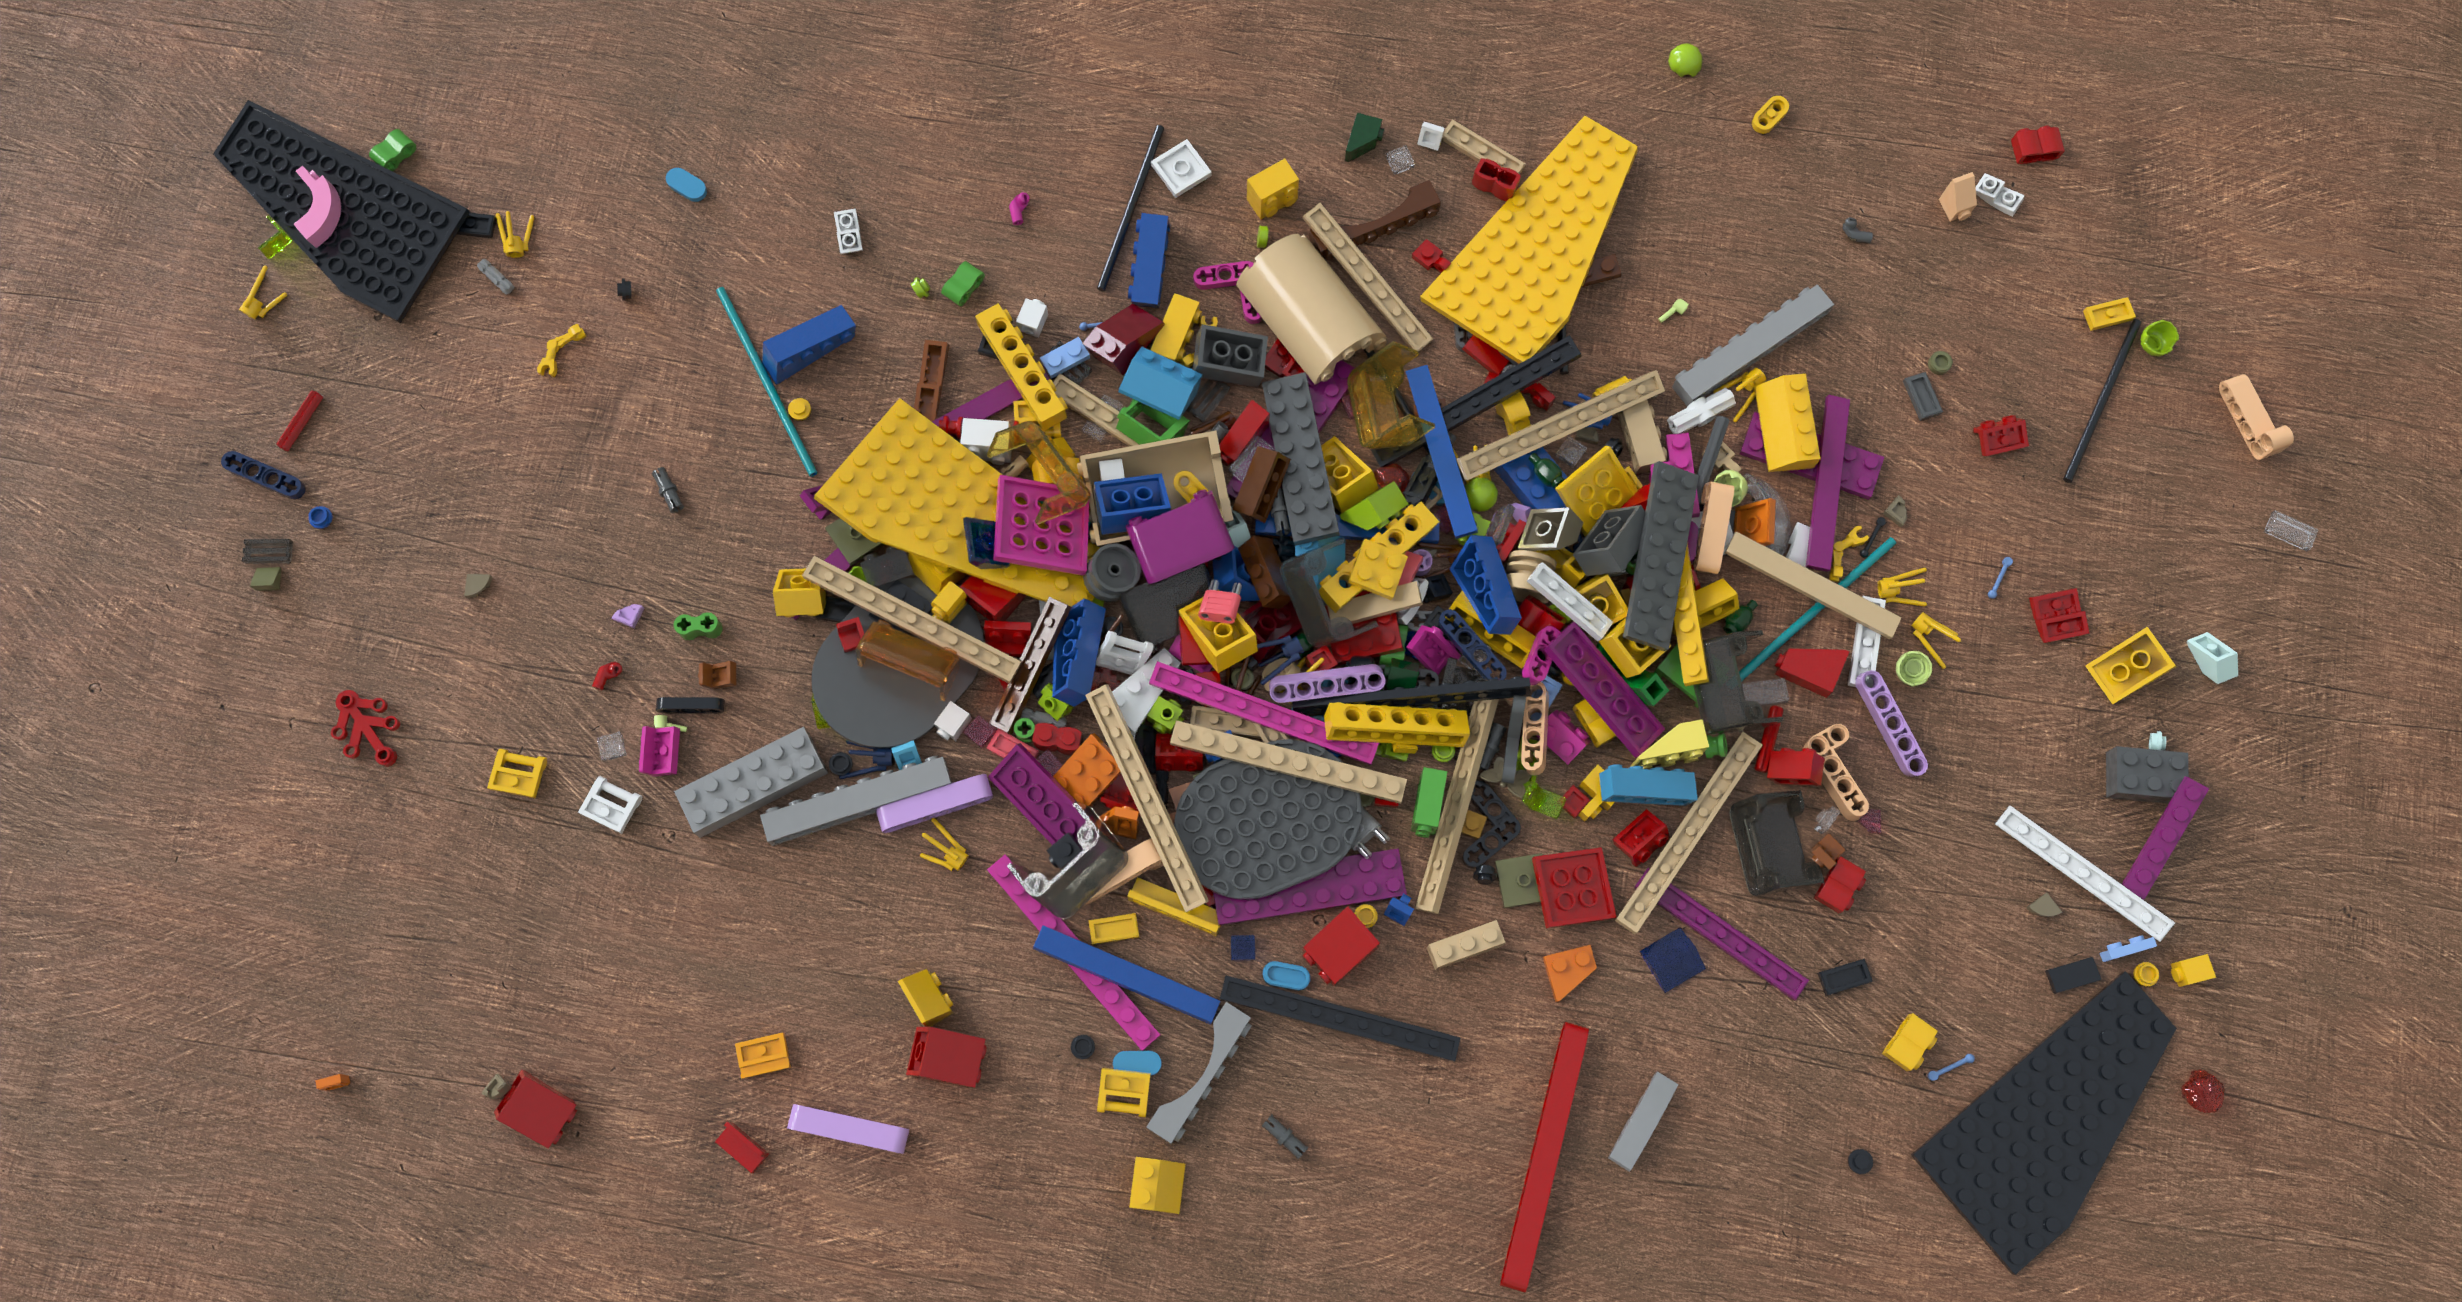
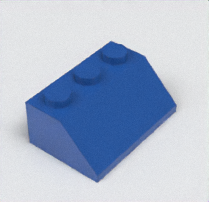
M1162 473L1094 482L1097 516L1102 535L1127 532L1125 525L1129 524L1128 521L1137 516L1149 520L1171 511Z

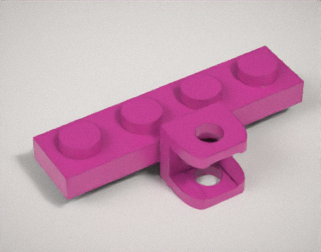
M1689 433L1666 435L1668 462L1663 463L1694 473ZM1654 464L1650 466L1649 483H1651ZM1697 490L1692 518L1700 516Z

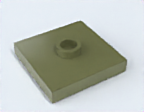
M840 518L825 527L850 566L884 545L880 542L870 541Z
M1542 853L1495 861L1504 909L1541 903L1532 858L1542 856Z

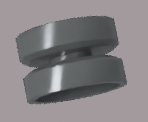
M1117 543L1107 544L1099 548L1087 563V572L1083 575L1084 584L1089 593L1095 598L1105 602L1118 601L1125 597L1138 582L1141 567L1137 556L1127 546Z

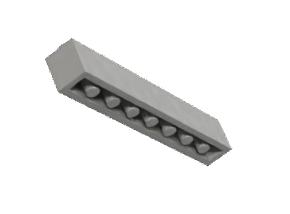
M1818 284L1811 289L1809 287L1803 289L1798 294V298L1787 300L1781 305L1780 310L1777 312L1772 310L1764 316L1763 321L1759 324L1757 322L1751 324L1743 335L1736 334L1728 341V345L1723 348L1718 346L1710 353V357L1707 359L1701 358L1693 364V368L1689 371L1685 369L1678 373L1672 386L1673 390L1686 406L1698 398L1707 396L1829 314L1834 306L1833 302Z
M932 756L925 759L924 763L918 765L910 763L904 765L902 770L896 772L888 770L880 773V777L874 779L870 777L858 780L857 784L849 787L848 785H841L834 788L833 792L827 794L825 792L816 793L811 796L812 799L791 801L787 807L769 808L765 814L760 815L767 842L774 846L876 813V809L883 805L951 784L952 780L946 761L943 757Z

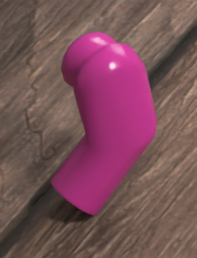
M1025 192L1018 194L1009 205L1013 225H1021L1023 223L1021 212L1030 201L1029 195Z

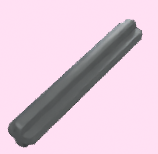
M1723 416L1716 417L1697 475H1699L1697 484L1699 504H1701L1703 487L1710 480L1730 422L1728 418Z

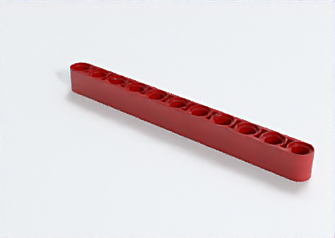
M1564 1022L1501 1276L1500 1286L1524 1293L1528 1287L1588 1039L1589 1028Z

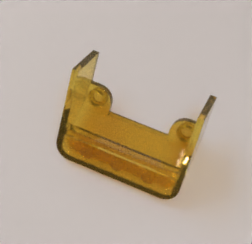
M1392 341L1350 372L1347 384L1361 446L1368 449L1408 446L1435 428L1434 423L1411 414L1400 420L1394 390L1404 381L1403 366L1419 355L1418 351Z
M1026 421L995 433L987 452L988 458L1027 445L1060 491V494L1044 500L1035 519L1037 525L1087 504L1091 495L1088 487L1052 438L1036 423Z

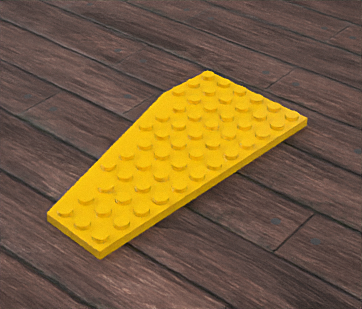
M1584 116L1517 189L1513 197L1507 200L1456 256L1451 265L1420 296L1421 302L1518 364L1543 351L1570 319L1571 311L1590 270L1601 237L1607 228L1623 183L1638 152V146Z
M901 398L896 401L814 496L816 501L872 542L889 545L914 554L913 556L947 569L950 567L983 579V582L1016 594L1019 592L1047 602L1048 598L1051 597L1072 607L1084 598L1091 602L1095 599L1086 588L1083 575L993 560L998 478L1002 474ZM1015 498L1018 504H1026V501L1023 498ZM1038 502V505L1041 508L1047 509L1044 505ZM1014 518L1017 524L1025 525V521L1022 518ZM1037 521V525L1040 528H1048L1045 522ZM1060 525V526H1059V528H1060V530H1061L1062 532H1064V533H1069V532H1070V530H1069V528H1068L1067 526H1065V525ZM1013 538L1015 544L1019 546L1024 545L1022 539ZM1089 539L1087 563L1100 548L1095 543L1092 544ZM1041 541L1036 542L1038 548L1047 549L1045 543ZM1058 546L1061 552L1069 553V549L1066 546Z

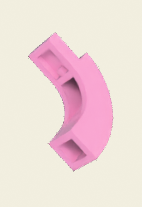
M301 166L296 172L311 189L313 202L309 211L295 222L294 226L306 240L317 248L334 232L340 219L341 202L335 187L323 175L319 177L314 170L309 172L304 166Z

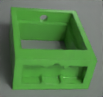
M1133 399L1129 407H1123L1117 416L1119 421L1116 429L1141 445L1183 437L1190 420L1183 415L1178 420ZM1141 412H1144L1168 430L1159 437L1134 418Z
M1424 767L1421 772L1411 831L1416 832V836L1429 838L1430 835L1434 836L1438 828L1447 771Z

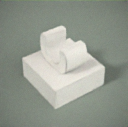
M1424 122L1417 144L1438 151L1445 128Z

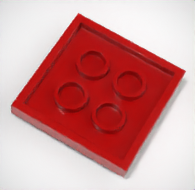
M1362 590V591H1361L1357 596H1355L1354 598L1359 597V596H1363V595H1367V594H1370V593H1372V592H1369V591H1367V590ZM1328 605L1324 606L1332 653L1338 666L1346 664V661H1350L1354 655L1371 656L1374 658L1404 651L1396 612L1333 629Z
M1602 847L1535 856L1532 858L1546 929L1616 918Z

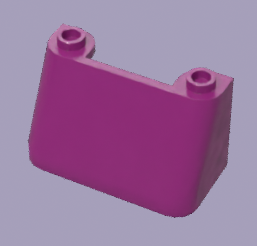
M1206 489L1200 490L1193 494L1194 498L1188 504L1149 520L1137 516L1129 520V524L1125 525L1148 584L1161 581L1229 553L1235 548L1212 490L1208 492Z

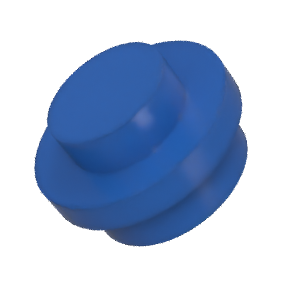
M323 506L313 508L308 516L309 523L317 529L328 527L333 519L332 512Z

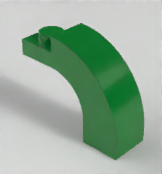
M1600 643L1596 645V648L1644 704L1654 706L1670 691L1657 673L1644 670L1639 675L1626 678Z

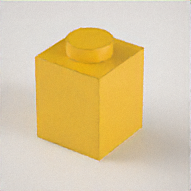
M2208 954L2171 964L2172 977L2179 987L2216 978Z

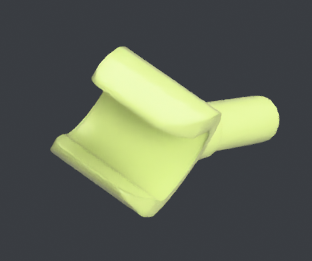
M1682 299L1676 300L1672 308L1658 318V320L1662 323L1673 315L1675 311L1682 315L1689 304Z
M665 715L654 716L655 728L675 726L680 728L681 732L687 731L685 726L667 723V716Z

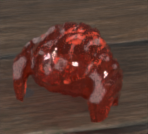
M1392 463L1374 471L1376 482L1381 488L1395 481L1402 494L1410 481L1408 473L1398 464Z
M2206 1070L2191 1071L2189 1081L2185 1082L2181 1087L2182 1098H2185L2186 1095L2187 1102L2195 1110L2203 1113H2215L2223 1105L2225 1092L2223 1083Z

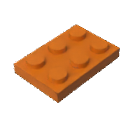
M1093 733L1053 777L1087 811L1121 772L1110 748Z

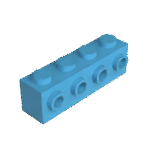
M1616 764L1608 766V769L1599 773L1602 801L1687 806L1698 800L1695 773L1685 772V769L1679 768L1664 771L1663 767H1655L1649 770L1643 769V766L1622 768V765Z

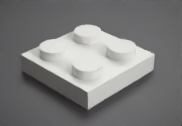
M1187 139L1151 161V166L1175 198L1212 176L1211 170Z

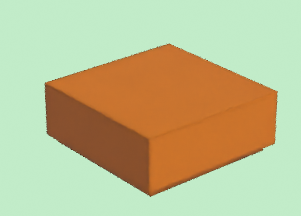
M337 1074L315 1080L316 1088L330 1091L349 1086V1075Z

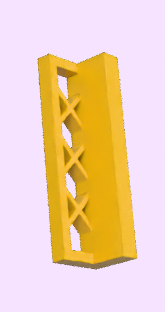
M1137 877L1132 890L1127 895L1128 901L1213 936H1217L1221 925L1218 926L1216 909L1203 904L1185 912L1177 893Z

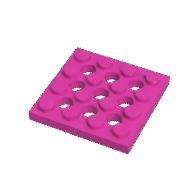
M1000 475L997 487L993 560L1085 575L1087 572L1090 491ZM1015 498H1023L1026 501V504H1018ZM1038 501L1046 502L1049 508H1041L1038 505ZM1060 505L1068 506L1071 512L1066 513L1062 511ZM1014 518H1022L1025 521V525L1017 524ZM1037 521L1045 522L1048 528H1040L1037 525ZM1060 525H1065V526H1067V527L1069 528L1070 532H1069V533H1064V532H1062V531L1060 530L1059 526H1060ZM1013 538L1022 539L1024 545L1019 546L1015 544ZM1041 541L1045 543L1047 549L1038 548L1036 542ZM1058 546H1066L1069 549V553L1061 552Z

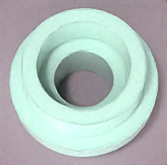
M2161 731L2150 733L2149 749H2166V736H2162Z

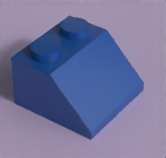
M1234 546L1235 548L1229 553L1222 555L1219 561L1212 559L1214 580L1219 582L1218 589L1220 591L1232 592L1234 583H1237V585L1240 583L1242 585L1239 594L1241 601L1260 600L1238 547Z

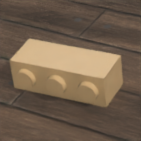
M1646 399L1618 412V418L1635 474L1650 471V466L1658 461L1666 462L1667 451L1665 447L1661 446V432L1659 427L1655 426L1653 420L1655 417L1652 405L1649 406L1648 400Z
M1495 920L1428 945L1427 951L1434 969L1438 970L1502 947L1506 942L1499 924Z

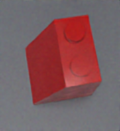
M975 576L969 577L959 587L966 593L967 597L965 600L971 607L990 621H1006L1027 596L983 582V579Z
M1347 906L1303 947L1302 951L1304 954L1302 956L1311 967L1315 964L1321 971L1318 973L1319 977L1327 985L1331 983L1335 986L1377 950L1380 942Z
M917 1027L906 1075L975 1088L976 1083L981 1078V1069L979 1067L981 1059L986 1054L987 1047L984 1045L986 1039L935 1027Z
M521 1069L511 1085L512 1088L504 1095L494 1111L496 1120L549 1149L552 1143L555 1145L563 1134L561 1129L565 1122L570 1123L577 1112L575 1109L576 1103Z

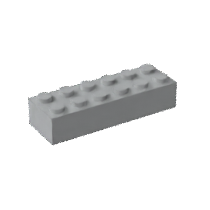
M802 727L674 792L693 833L701 838L828 774V771L809 732L805 727Z

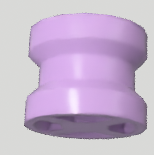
M1418 549L1413 553L1423 556V562L1416 576H1424L1430 571L1433 558L1428 551Z

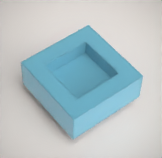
M914 740L891 748L899 770H902L904 765L916 763V765L922 763Z

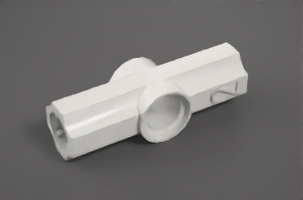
M1724 388L1707 398H1698L1689 404L1686 409L1668 418L1667 422L1673 434H1681L1697 425L1699 427L1706 425L1716 415L1735 406L1734 395L1731 390Z

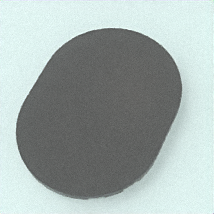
M919 578L898 579L929 602H932L937 596ZM894 581L885 583L877 588L887 592ZM967 602L950 625L984 642L980 621L971 605ZM856 605L841 622L859 617L867 646L844 653L837 627L825 639L818 650L812 669V691L818 710L826 723L837 734L860 746L892 748L912 740L916 741L935 727V721L950 701L955 704L974 682L980 668L915 635L906 644L868 616L870 612Z
M1284 739L1267 743L1342 762L1325 748L1311 742ZM1225 759L1203 770L1189 784L1179 800L1174 827L1200 883L1204 887L1219 895L1233 899H1258L1315 878L1336 866L1349 852L1357 837L1362 813L1360 793Z

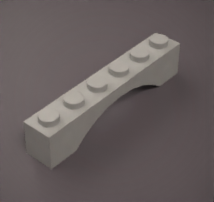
M1228 1002L1224 1004L1213 1022V1051L1204 1074L1195 1086L1183 1096L1159 1106L1147 1125V1129L1171 1145L1174 1140L1176 1142L1180 1141L1186 1131L1182 1127L1187 1120L1192 1121L1199 1111L1196 1105L1200 1099L1206 1100L1210 1094L1212 1087L1209 1085L1214 1077L1219 1079L1226 1068L1222 1064L1227 1056L1232 1058L1239 1048L1236 1045L1239 1037L1245 1038L1252 1025L1249 1024L1251 1017Z

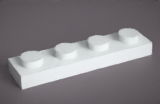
M1543 562L1536 567L1528 578L1527 582L1595 640H1601L1613 624L1612 620Z
M1862 596L1885 609L1886 600ZM1859 623L1856 624L1848 686L1856 687L1855 682L1858 675L1870 670L1876 671L1881 637L1880 634ZM1866 676L1865 685L1871 688L1873 686V679Z

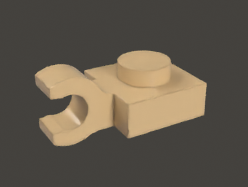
M1722 442L1714 468L1717 471L1723 467L1724 470L1740 472L1741 467L1732 460L1735 453L1724 442Z

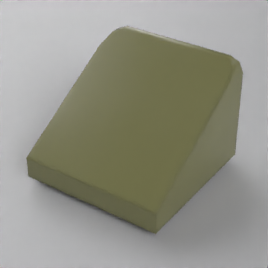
M281 567L257 568L250 587L256 591L280 590Z

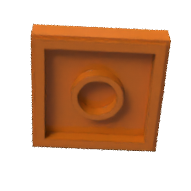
M1768 498L1735 507L1734 533L1738 532L1763 546L1774 544L1776 500Z

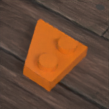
M1114 807L1094 819L1106 833L1132 839L1137 838L1139 812L1131 807Z
M1591 945L1543 957L1555 1002L1562 1000L1597 969Z

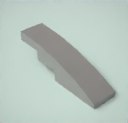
M1658 1071L1654 1074L1634 1112L1627 1120L1608 1159L1625 1170L1631 1171L1677 1089V1083Z

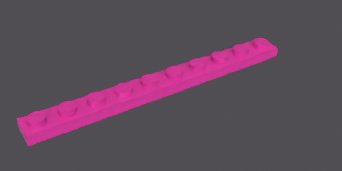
M1158 661L1149 681V685L1299 740L1314 743L1327 750L1368 765L1372 764L1379 744L1376 742L1326 740L1325 722Z
M1003 855L987 869L1039 932L1044 925L1079 940L1006 855ZM1069 965L1141 1051H1144L1161 1036L1118 985Z

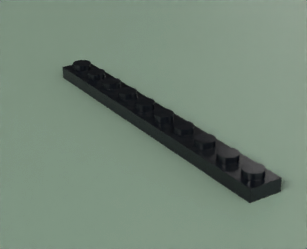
M1567 336L1441 408L1447 431H1452L1582 357L1571 336ZM1421 422L1414 423L1370 448L1382 470L1427 445Z
M1516 676L1506 680L1493 678L1484 682L1466 681L1463 684L1442 683L1439 686L1430 687L1419 685L1416 688L1408 689L1396 687L1386 691L1378 690L1293 701L1292 707L1293 711L1306 716L1325 715L1329 703L1336 702L1343 704L1417 707L1513 698L1514 695L1528 697L1531 696L1530 678Z
M1227 975L1225 976L1219 1000L1452 1062L1456 1060L1461 1039L1457 1036Z

